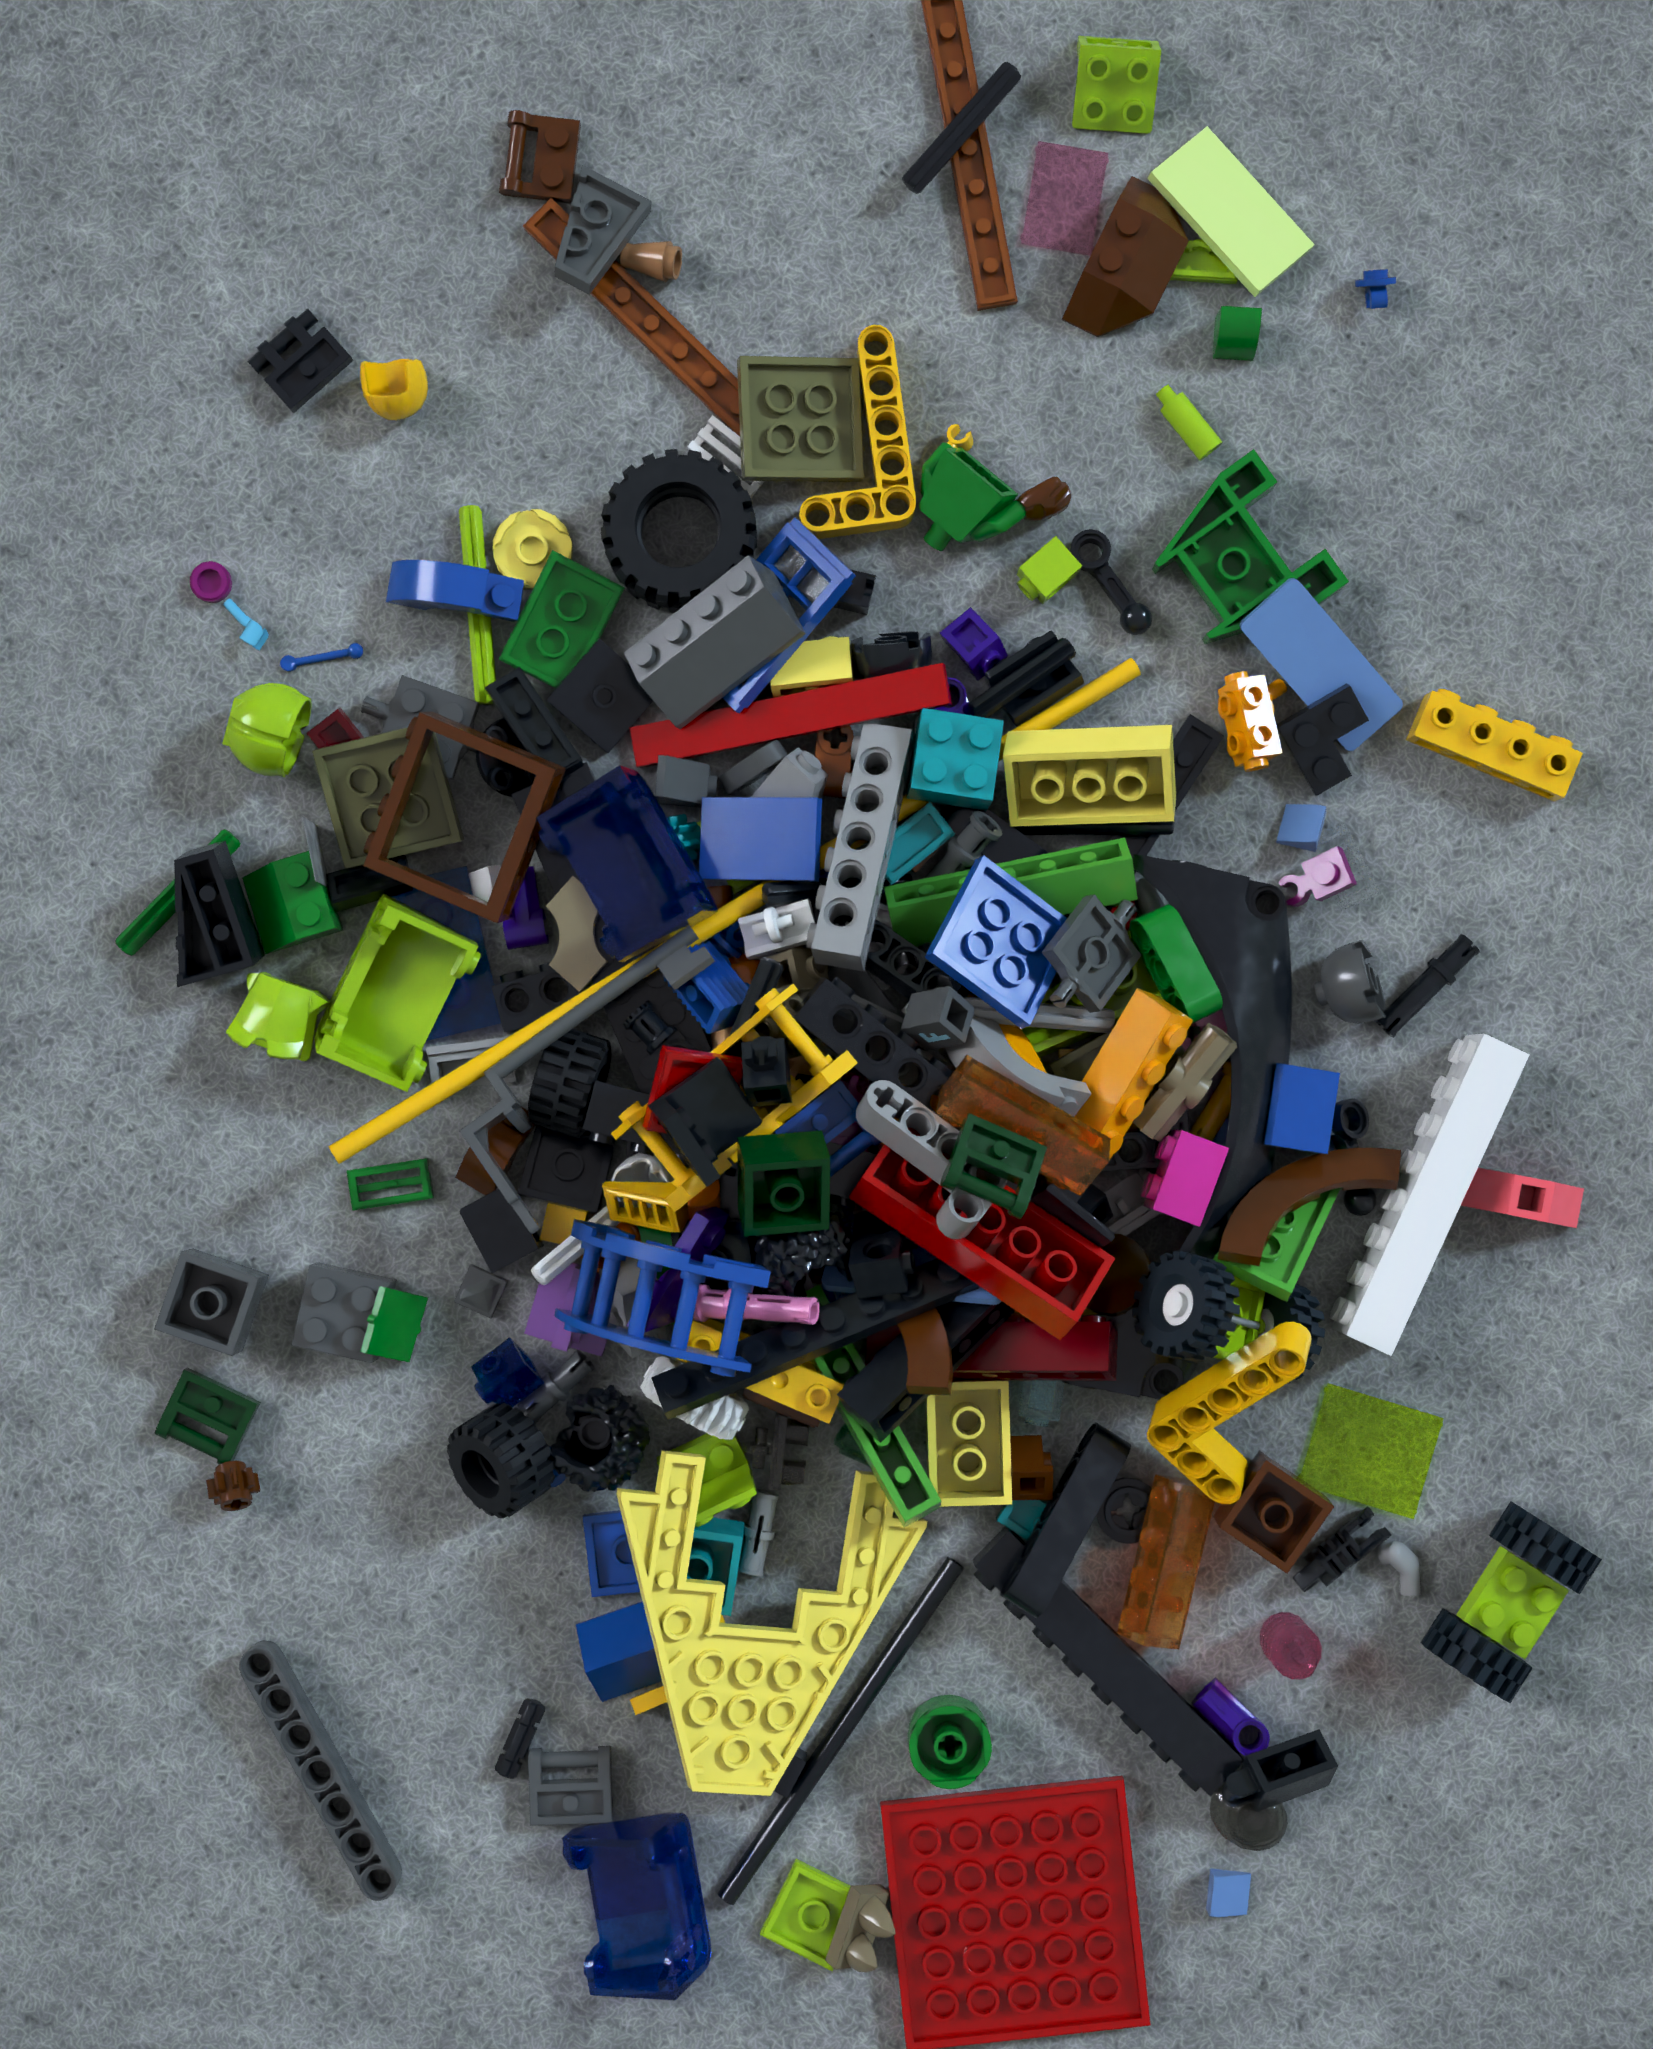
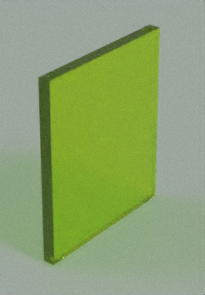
M1327 1383L1323 1390V1400L1304 1464L1298 1477L1319 1491L1414 1519L1444 1418Z

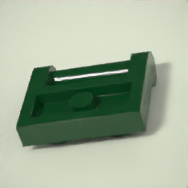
M968 1113L963 1119L949 1163L941 1178L940 1186L952 1191L956 1187L1007 1209L1008 1215L1020 1220L1029 1205L1047 1146ZM965 1162L1017 1184L1015 1194L963 1172Z
M186 1368L183 1370L156 1427L155 1435L164 1439L168 1437L176 1439L218 1459L217 1464L219 1465L228 1461H234L261 1402L190 1368ZM179 1413L228 1435L226 1443L222 1444L176 1422Z

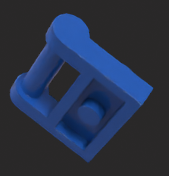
M841 1080L837 1081L774 1131L775 1134L822 1130L827 1144L856 1121L862 1132L830 1156V1178L872 1144L877 1147L882 1143L858 1123L856 1108L859 1103Z

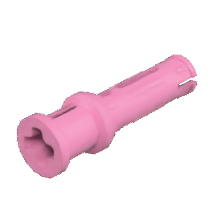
M700 1284L693 1318L698 1322H706L709 1318L725 1319L731 1289L717 1290L711 1289L709 1285ZM748 1293L743 1320L755 1319L814 1325L819 1317V1302H817L818 1299L815 1297H789Z

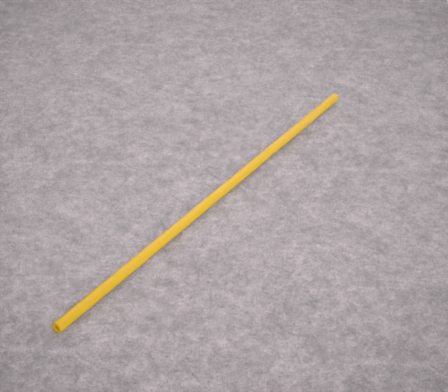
M1132 658L1127 659L1011 731L1051 730L1140 676L1141 672L1137 663ZM1007 733L1001 739L998 762L1003 759ZM907 794L904 795L898 823L919 811L929 802L906 798ZM837 837L820 847V870L824 869L828 847L835 848ZM858 840L850 848L856 849L867 841ZM763 881L691 925L690 927L699 939L688 947L701 944L737 922L738 918L745 917L765 905L762 901L763 885L782 881ZM660 945L328 1146L331 1153L340 1164L485 1076L484 1071Z

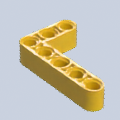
M871 325L861 331L858 337L857 351L875 487L815 495L807 498L800 507L799 519L818 539L898 529L907 526L915 515L916 496L895 344L892 333L881 325ZM879 341L886 347V351L881 355L874 356L865 350V346L869 342ZM881 380L889 383L892 390L888 394L881 396L874 394L870 386L874 382ZM882 420H890L897 426V431L889 436L882 435L876 430L875 426ZM894 459L901 463L903 470L897 475H888L881 469L882 463L886 460ZM893 499H901L906 502L909 509L902 515H893L887 510L886 505ZM861 504L865 506L869 514L861 521H854L848 517L846 511L852 505ZM813 510H822L828 515L829 519L822 526H813L807 521L806 517Z
M1281 1323L1156 1402L1147 1432L1149 1443L1214 1502L1232 1504L1238 1501L1242 1493L1248 1468L1245 1457L1214 1428L1299 1377L1304 1372L1312 1340L1309 1330L1300 1323Z

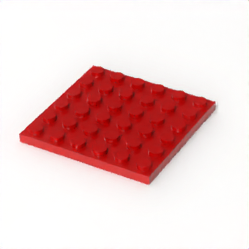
M1122 1775L880 1801L892 1920L896 1932L894 1939L906 2049H937L1151 2026L1125 1784Z

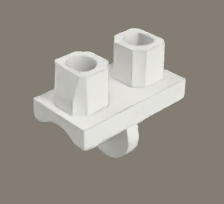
M805 899L777 908L769 907L764 909L763 912L738 918L744 939L746 958L751 960L805 945L807 943L809 926L811 923H816L811 901Z

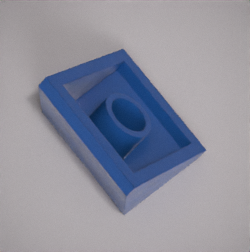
M1276 1063L1264 1144L1328 1154L1340 1073Z
M643 1601L576 1624L584 1670L602 1702L662 1682Z

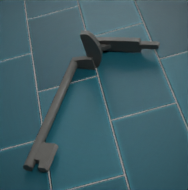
M690 925L484 1071V1074L502 1101L459 1132L531 1234L540 1229L539 1224L489 1151L488 1130L505 1118L523 1134L533 1127L525 1111L520 1108L522 1105L503 1078L657 968L660 969L672 988L676 990L714 963L715 960L705 946L693 953L688 949L689 945L699 939Z

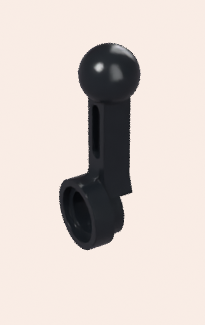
M1093 529L1078 533L1072 540L1070 552L1082 565L1081 570L1088 572L1096 578L1121 614L1120 624L1124 631L1131 635L1145 633L1152 624L1151 611L1144 604L1135 602L1109 566L1108 561L1111 553L1109 539L1102 532ZM1088 543L1097 545L1101 549V557L1094 562L1083 560L1078 552L1083 545Z
M1358 1099L1341 1100L1335 1104L1332 1132L1335 1135H1331L1330 1138L1335 1146V1150L1359 1148L1357 1139L1363 1137L1369 1128L1368 1111ZM1344 1112H1345V1113L1347 1114V1116H1348V1120H1349V1126H1348V1128H1347V1127L1345 1126V1124H1344V1120H1343V1114H1344ZM1372 1188L1346 1190L1344 1205L1354 1215H1367L1375 1208L1376 1194Z

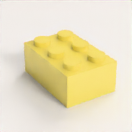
M952 1380L951 1396L929 1395L925 1399L927 1476L942 1501L940 1507L1012 1505L1009 1380Z

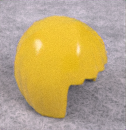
M398 359L387 363L361 362V388L368 406L375 413L387 420H402L414 415L422 408L427 398L428 381L421 360Z

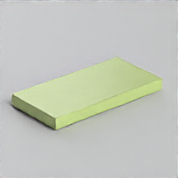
M1208 126L1156 167L1147 178L1254 297L1298 262L1315 245Z

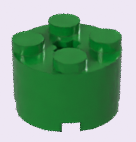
M956 1695L936 1696L920 1705L910 1720L908 1745L911 1762L918 1773L936 1787L958 1789L970 1785L988 1765L992 1752L991 1737L985 1717L973 1702ZM953 1735L955 1739L953 1747H945V1736Z

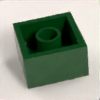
M822 1130L737 1137L738 1211L744 1236L829 1230L831 1158Z

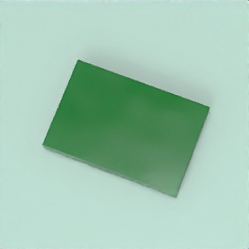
M552 550L498 660L516 669L520 667L524 673L556 688L595 641L601 638L625 587Z

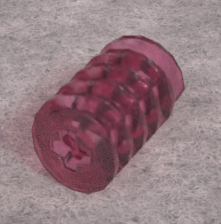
M1278 1612L1271 1615L1263 1623L1260 1630V1645L1263 1653L1283 1676L1290 1679L1302 1680L1312 1676L1321 1659L1322 1646L1319 1638L1298 1615L1291 1612Z

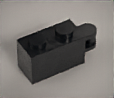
M1320 1729L1246 1755L1241 1769L1227 1777L1221 1796L1223 1801L1231 1807H1239L1251 1802L1255 1812H1259L1329 1786L1338 1768V1764Z

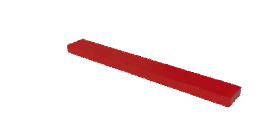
M938 663L755 701L747 709L744 708L740 714L734 711L732 707L703 712L682 729L675 727L668 719L630 727L636 767L643 768L658 765V755L689 759L921 711L922 708L934 709L952 705L945 664Z

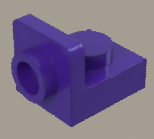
M971 607L940 632L944 642L968 666L971 674L977 681L984 677L985 673L994 664L1008 657L1000 637Z

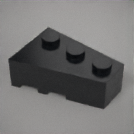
M226 841L187 851L175 859V911L178 914L176 950H178L179 965L177 987L254 966L265 956Z

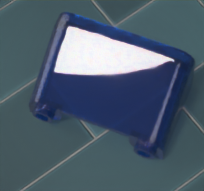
M619 765L536 817L542 827L538 831L542 842L549 851L557 850L560 854L567 856L603 919L605 925L602 927V932L604 935L600 937V943L611 959L616 957L618 962H625L673 937L688 925L692 927L718 912V907L712 894L652 790L637 771Z
M666 1812L572 1829L562 1837L563 1856L571 1869H587L600 1940L584 1960V1974L587 1977L590 1995L676 2000L707 1969L711 1958V1941L688 1817L683 1813Z

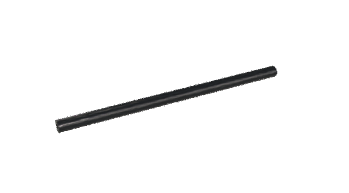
M949 1556L943 1562L805 1764L787 1798L783 1796L717 1892L723 1901L730 1905L736 1903L964 1570V1567L958 1562L955 1563V1560Z

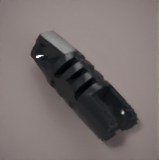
M1368 1506L1303 1557L1308 1565L1293 1576V1580L1303 1592L1308 1591L1320 1581L1327 1587L1391 1536L1386 1527L1376 1530L1360 1545L1350 1536L1360 1527L1365 1526L1371 1521L1374 1513Z

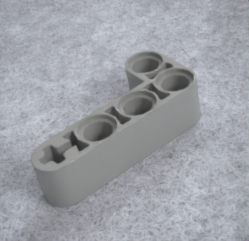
M887 1080L875 1081L868 1087L856 1108L858 1123L863 1129L940 1185L943 1173L949 1163V1160L942 1153L951 1156L959 1131L896 1084ZM908 1128L915 1129L920 1136L912 1134ZM965 1162L963 1172L1002 1189L1005 1187L1007 1180ZM956 1187L953 1191L945 1188L951 1194L939 1209L936 1223L939 1230L945 1236L951 1239L965 1238L978 1224L992 1203ZM954 1208L962 1210L967 1218L959 1216Z

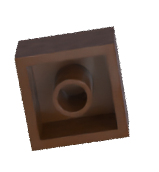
M1259 1450L1247 1468L1240 1499L1232 1504H1221L1213 1517L1219 1528L1288 1574L1328 1517L1334 1505L1324 1494Z

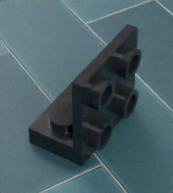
M718 1057L712 1059L648 1105L691 1170L707 1187L721 1177L712 1164L718 1160L717 1156L735 1144L737 1137L746 1136L762 1123L759 1115L753 1107H749L747 1097L723 1061Z

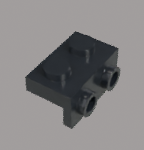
M1053 631L1032 639L1014 655L994 664L985 673L989 688L1058 641ZM1069 660L1002 708L1017 727L1083 685L1082 674Z

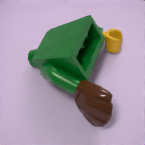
M953 424L948 428V442L941 443L922 465L920 490L922 499L919 503V509L933 521V524L923 538L928 545L939 551H943L952 537L960 543L969 541L982 542L1006 532L1022 519L1035 522L1049 519L1067 509L1071 499L1069 486L1058 477H1051L1025 491L1016 499L1018 493L968 453L973 446L971 431L963 439L954 440L961 431L958 424Z

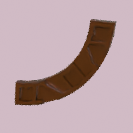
M1387 1148L1338 1149L1328 1151V1154L1318 1153L1305 1157L1278 1169L1252 1188L1234 1210L1223 1232L1218 1260L1260 1266L1267 1241L1277 1228L1279 1221L1288 1212H1293L1304 1204L1319 1198L1320 1193L1337 1188H1342L1343 1191L1362 1188L1396 1190L1399 1180L1401 1150Z
M825 1266L819 1269H812L809 1272L812 1283L822 1284L821 1279ZM934 1308L896 1324L906 1345L908 1356L906 1387L909 1394L951 1396L953 1379L952 1354L948 1336L937 1309Z

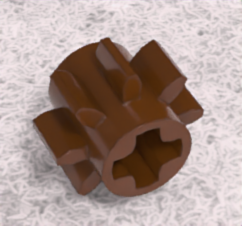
M228 1461L218 1465L215 1468L214 1478L206 1480L208 1498L214 1499V1505L220 1504L221 1509L224 1511H238L247 1508L252 1503V1494L260 1492L258 1473H253L252 1467L246 1468V1464L242 1461Z

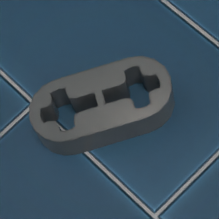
M775 740L720 775L718 779L728 796H731L775 769L788 754L781 742Z

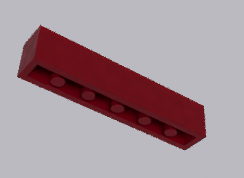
M1010 1316L953 1372L952 1380L1116 1381L1118 1331L1111 1322H1106L1104 1317L1083 1316L1081 1317V1322H1077L1059 1340L1033 1322H1025V1319L1022 1317ZM896 1325L867 1336L865 1366L873 1360L874 1355L880 1348L887 1346L901 1333Z

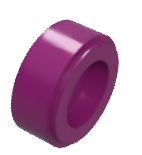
M207 561L199 564L192 571L190 587L193 593L202 601L217 603L229 595L232 588V578L224 566L217 562Z

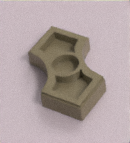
M572 876L546 905L554 916L559 930L558 948L549 965L576 990L582 992L608 963L598 949L595 940V923L605 904Z

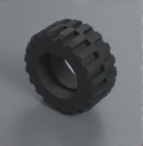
M677 449L665 450L666 456L655 459L653 453L643 457V464L636 469L631 464L622 472L624 476L620 484L614 482L608 492L610 496L609 503L603 505L601 539L604 544L605 554L615 576L620 583L625 585L628 592L637 600L639 598L645 600L647 605L659 610L660 607H666L670 609V613H675L746 556L749 555L754 558V550L757 548V527L752 500L748 491L744 490L741 486V480L733 471L727 472L724 469L723 463L714 457L709 461L703 459L701 452L689 450L688 455H678ZM673 497H690L703 502L714 514L718 525V537L714 549L703 560L687 567H669L658 563L648 554L642 541V525L646 515L657 504Z

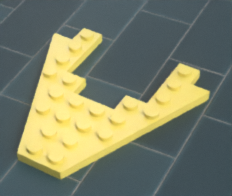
M662 1450L655 1492L617 1488L616 1495L687 1785L692 1792L771 1796L927 1528L928 1521L921 1518L904 1528L898 1516L893 1515L894 1509L874 1473L856 1470L837 1590L827 1591L798 1588L792 1628L720 1623L726 1585L721 1581L687 1578L706 1458L701 1454Z

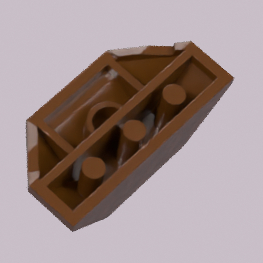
M1131 176L1118 198L1081 274L1063 315V321L1096 337H1100L1154 314L1188 244V238L1175 209L1154 186Z

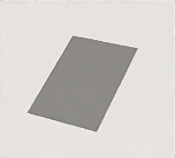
M302 816L315 881L328 887L327 870L318 827Z

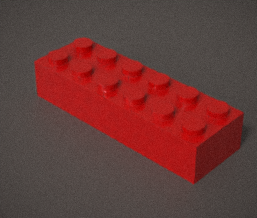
M908 1128L912 1134L920 1136L915 1129ZM884 1144L849 1198L1061 1340L1080 1319L1114 1262L1115 1257L1031 1201L1020 1220L1008 1215L1007 1209L992 1203L969 1235L962 1239H951L939 1230L936 1223L937 1213L951 1193ZM942 1153L947 1160H950V1155ZM1005 1185V1187L1003 1188L1014 1194L1016 1192L1007 1185ZM954 1208L959 1216L967 1218L962 1210Z

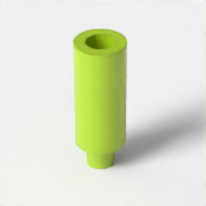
M1167 384L1156 393V396L1164 405L1160 412L1199 461H1202L1223 443L1183 392L1176 395Z

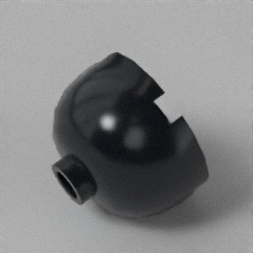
M916 631L879 634L882 637L874 639L875 643L864 645L863 637L851 640L852 660L855 672L860 680L931 665L932 647L930 633H925L920 639Z

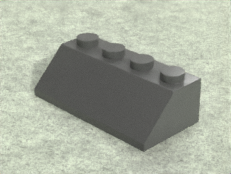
M748 555L631 646L624 654L639 685L675 727L682 729L806 633L775 573Z

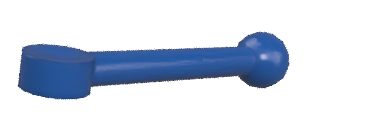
M353 643L347 649L301 658L286 655L281 659L280 665L283 670L291 672L301 665L348 656L358 659L363 655V647L358 643Z

